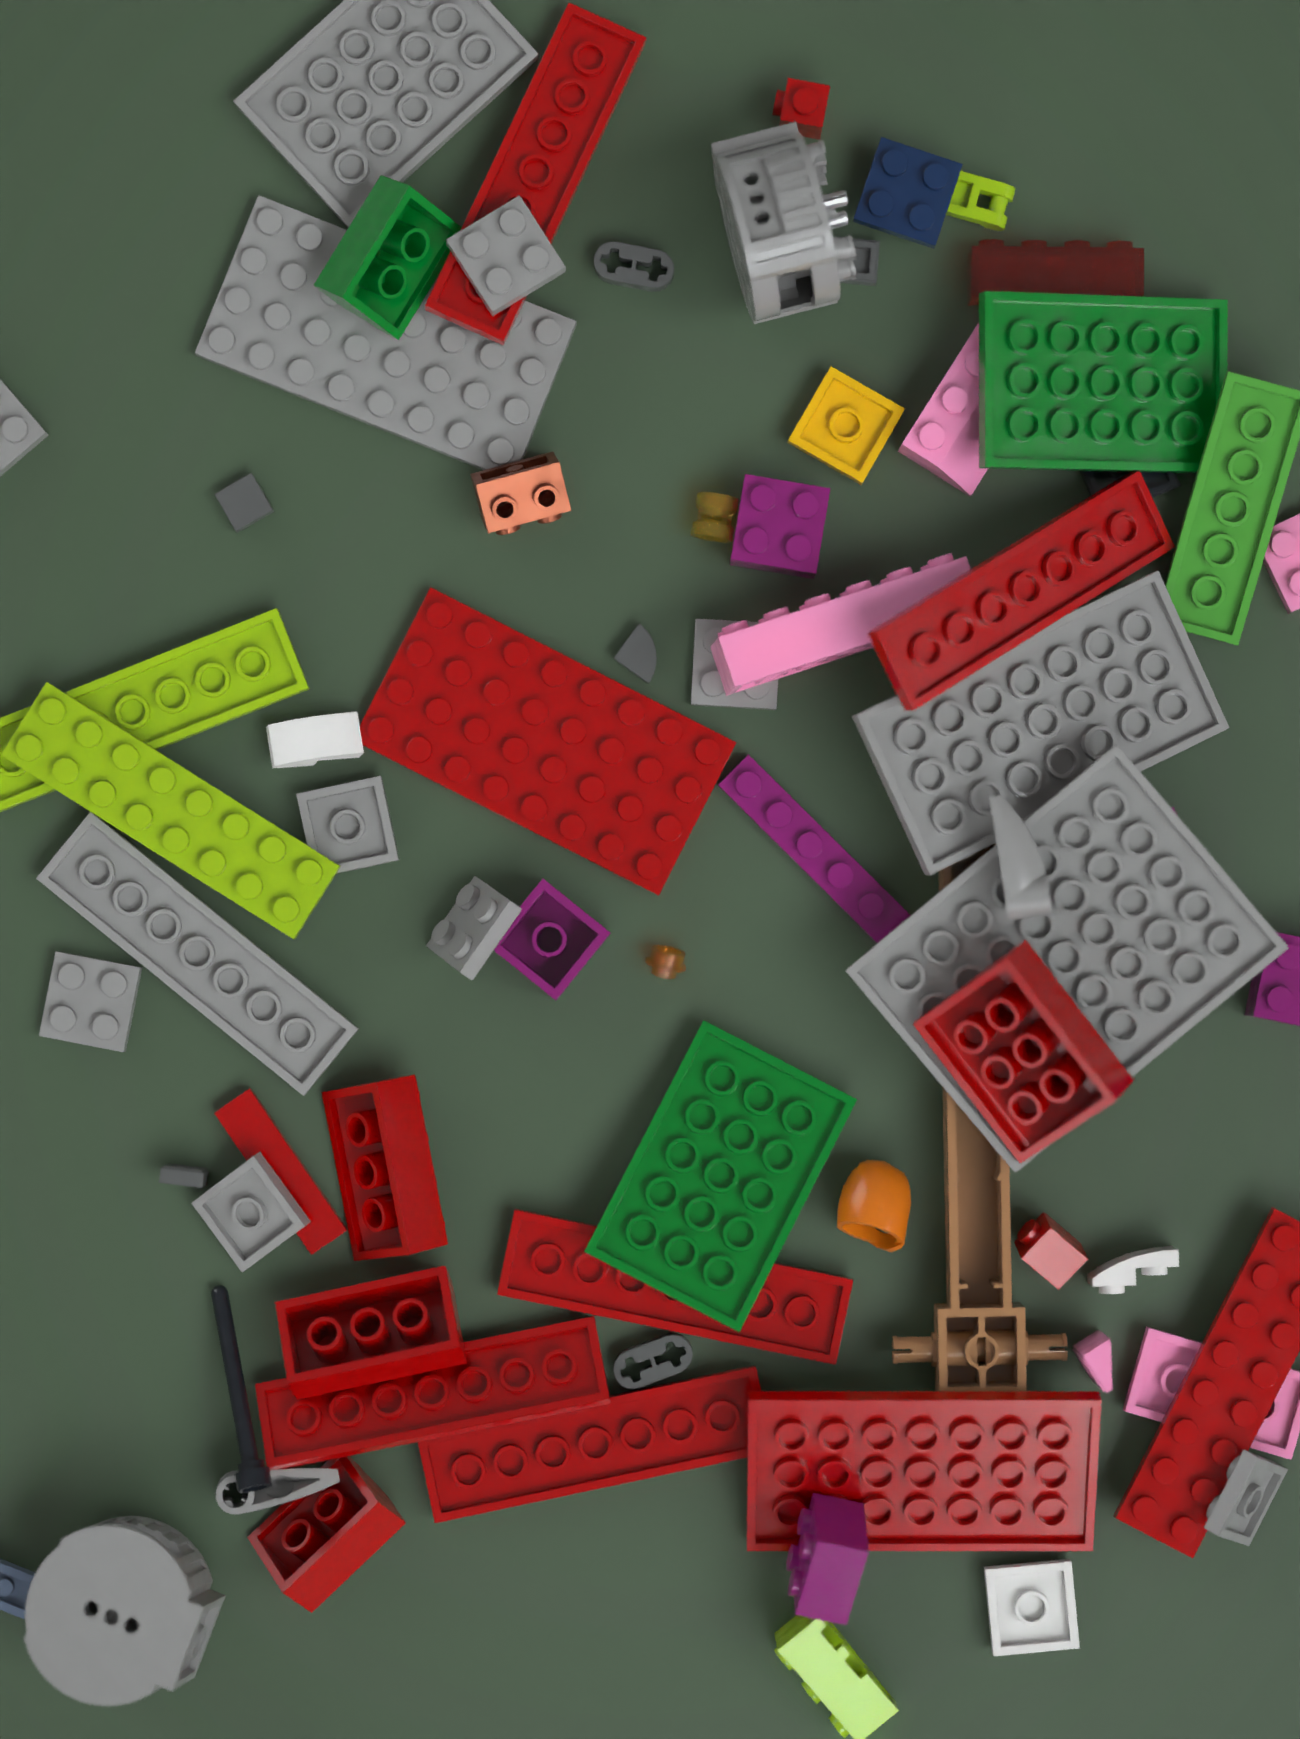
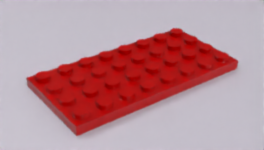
M431 587L360 724L364 747L658 896L737 743Z
M748 1391L747 1551H789L791 1545L798 1546L801 1536L797 1534L799 1515L802 1508L809 1509L813 1493L864 1503L869 1551H1093L1102 1401L1100 1392Z

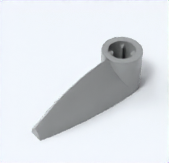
M1001 795L989 796L1008 921L1052 915L1046 872L1029 830L1019 815Z
M328 1468L271 1470V1487L248 1492V1495L243 1494L242 1501L234 1503L232 1497H225L223 1493L224 1489L229 1490V1483L236 1482L235 1474L239 1471H231L219 1480L216 1489V1501L218 1506L229 1514L253 1512L290 1502L326 1489L340 1482L338 1469Z

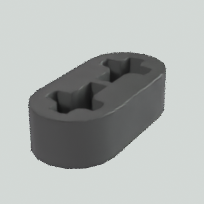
M607 242L597 249L594 256V269L597 276L609 284L659 292L666 289L674 277V264L671 257L657 249L620 242ZM611 252H616L619 254V261L632 264L631 268L620 266L616 268L615 273L607 272V265L601 263V260L609 259ZM653 260H658L661 262V269L667 271V274L659 275L657 281L649 280V273L637 270V265L651 267Z
M668 1333L627 1348L620 1352L615 1359L613 1367L614 1376L623 1387L636 1389L678 1374L687 1369L691 1363L693 1356L691 1344L681 1334ZM668 1342H673L676 1347L683 1346L686 1352L680 1355L681 1362L673 1365L670 1359L656 1363L655 1356L666 1352V1344ZM628 1357H633L636 1363L647 1359L651 1361L652 1365L640 1370L639 1379L633 1380L630 1374L623 1375L621 1373V1369L626 1367L625 1359Z

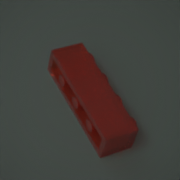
M997 239L981 240L978 242V246H971L968 253L967 305L979 306V293L984 291L1144 297V248H1133V243L1130 241H1112L1107 243V247H1090L1089 241L1072 240L1064 242V247H1047V241L1044 240L1022 241L1021 246H1004V241Z

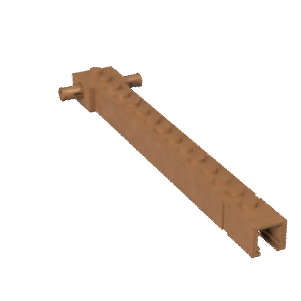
M996 843L938 871L939 891L995 846ZM942 1086L946 1303L933 1304L934 1332H931V1336H892L893 1349H910L892 1351L893 1364L931 1362V1365L935 1366V1391H1027L1026 1365H1028V1362L1032 1360L1067 1361L1068 1351L1065 1348H1050L1068 1346L1066 1333L1028 1335L1025 1326V1307L1020 1302H1012L1009 1165Z

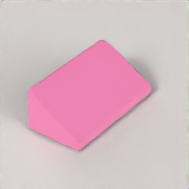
M1097 1330L1073 1345L1072 1350L1092 1382L1103 1392L1108 1393L1112 1390L1111 1340L1102 1331Z

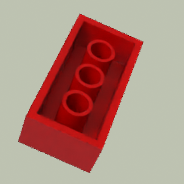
M446 1265L275 1302L287 1383L297 1400L467 1363L453 1282Z

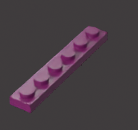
M749 754L718 785L876 943L911 916Z

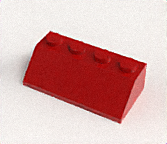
M415 1074L321 1092L354 1261L410 1255L448 1245L445 1221L437 1189V1179L434 1173L429 1138L426 1132Z

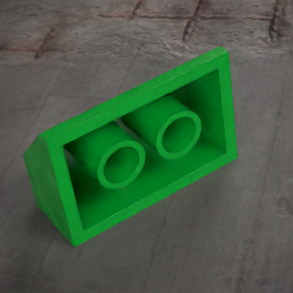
M380 175L313 286L346 310L399 340L447 260L450 250L446 245V239L460 232L462 227L410 185Z

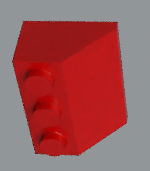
M350 1456L328 1460L321 1467L338 1469L339 1483L305 1497L283 1503L247 1537L282 1593L311 1613L406 1524L389 1497Z

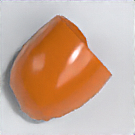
M872 1159L860 1162L852 1170L843 1186L838 1203L837 1228L854 1238L869 1242L876 1248L891 1253L902 1249L905 1244L911 1207L910 1186L905 1173L881 1160Z

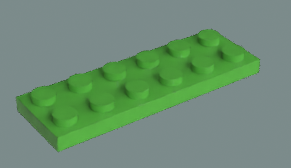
M1226 371L1165 580L1167 591L1186 632L1239 645L1300 439V390Z

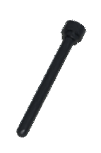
M217 1285L212 1289L211 1297L241 1457V1463L238 1464L239 1472L235 1474L238 1493L254 1492L271 1487L272 1479L270 1468L265 1467L264 1460L258 1457L229 1293L225 1286Z

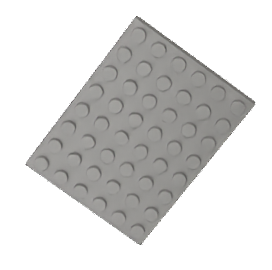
M1117 744L1023 821L1037 846L1044 865L1050 892L1052 915L1008 921L997 846L995 845L845 970L1015 1173L1041 1151L1021 1164L1016 1160L913 1026L916 1020L1026 939L1128 1073L1133 1077L1289 948Z

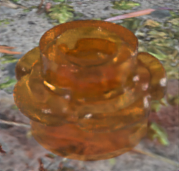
M654 945L652 946L650 957L645 958V963L652 966L651 973L665 979H675L677 973L686 971V964H684L686 953L675 947Z

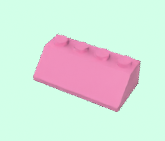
M979 323L898 451L970 497L988 470L979 468Z

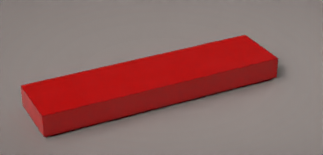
M249 1088L214 1112L246 1161L261 1152L311 1222L296 1234L311 1255L348 1230L252 1088Z

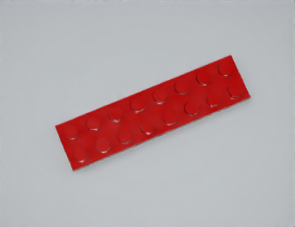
M568 2L461 230L520 195L552 244L645 47L647 37ZM450 251L425 304V310L504 346L527 296L492 316Z
M1140 470L1132 471L867 633L904 710L914 711L1162 556L1175 546Z
M1271 1208L1113 1515L1116 1519L1192 1559L1208 1531L1204 1528L1208 1521L1207 1510L1213 1499L1221 1495L1228 1481L1227 1471L1230 1464L1236 1457L1241 1456L1243 1450L1249 1451L1300 1351V1221L1275 1208Z
M520 1209L514 1210L497 1295L834 1365L837 1363L853 1284L852 1278L775 1262L740 1332H737L585 1253L584 1251L597 1225Z
M592 1316L463 1342L467 1360L466 1364L299 1400L296 1399L291 1391L287 1378L255 1384L266 1466L270 1468V1471L286 1469L610 1404L595 1317Z
M756 1365L610 1395V1404L418 1442L434 1523L747 1458L748 1391H761Z

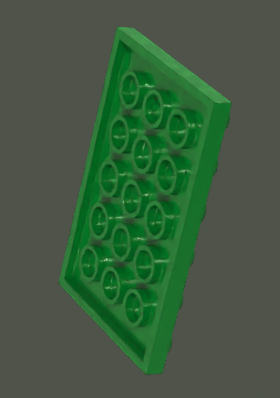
M999 291L979 293V468L1122 472L1140 470V472L1197 473L1225 374L1228 371V300Z
M703 1020L584 1252L719 1323L740 1332L857 1099Z

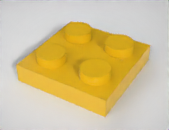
M830 366L787 443L862 485L905 408Z

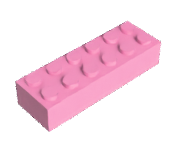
M952 553L927 561L928 564L921 567V571L913 573L911 567H906L887 574V578L880 581L881 584L873 587L870 580H866L845 588L846 591L840 593V597L831 600L829 593L804 601L805 605L799 607L800 611L790 613L788 607H783L764 614V618L758 620L759 624L749 627L747 620L723 627L722 632L718 633V638L710 648L726 696L874 648L867 632L969 571L970 566L967 557L954 560Z

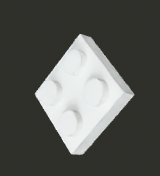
M1070 1559L984 1567L993 1656L1080 1648L1072 1561Z

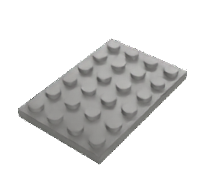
M344 0L233 102L349 228L380 175L403 183L539 59V54L489 0Z

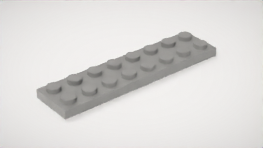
M92 812L86 816L36 878L303 1096L308 1093L359 1030L350 1020Z

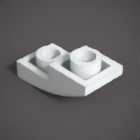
M357 712L312 716L274 723L266 727L272 769L313 766L320 760L359 758L364 753Z
M1165 1246L1124 1254L1098 1266L1088 1273L1087 1283L1092 1287H1099L1100 1294L1125 1293V1286H1136V1268H1141V1275L1168 1274L1167 1267H1179V1249L1173 1246Z

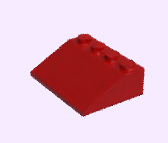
M1026 939L913 1023V1026L1020 1164L1115 1102L1134 1081Z

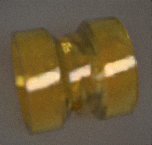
M698 492L695 506L699 513L698 519L692 523L691 536L707 541L732 543L734 528L731 525L732 516L737 513L739 499L724 494Z

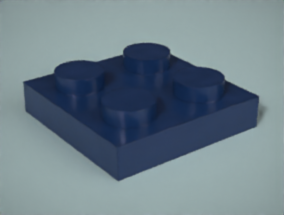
M881 137L853 222L934 249L963 164Z

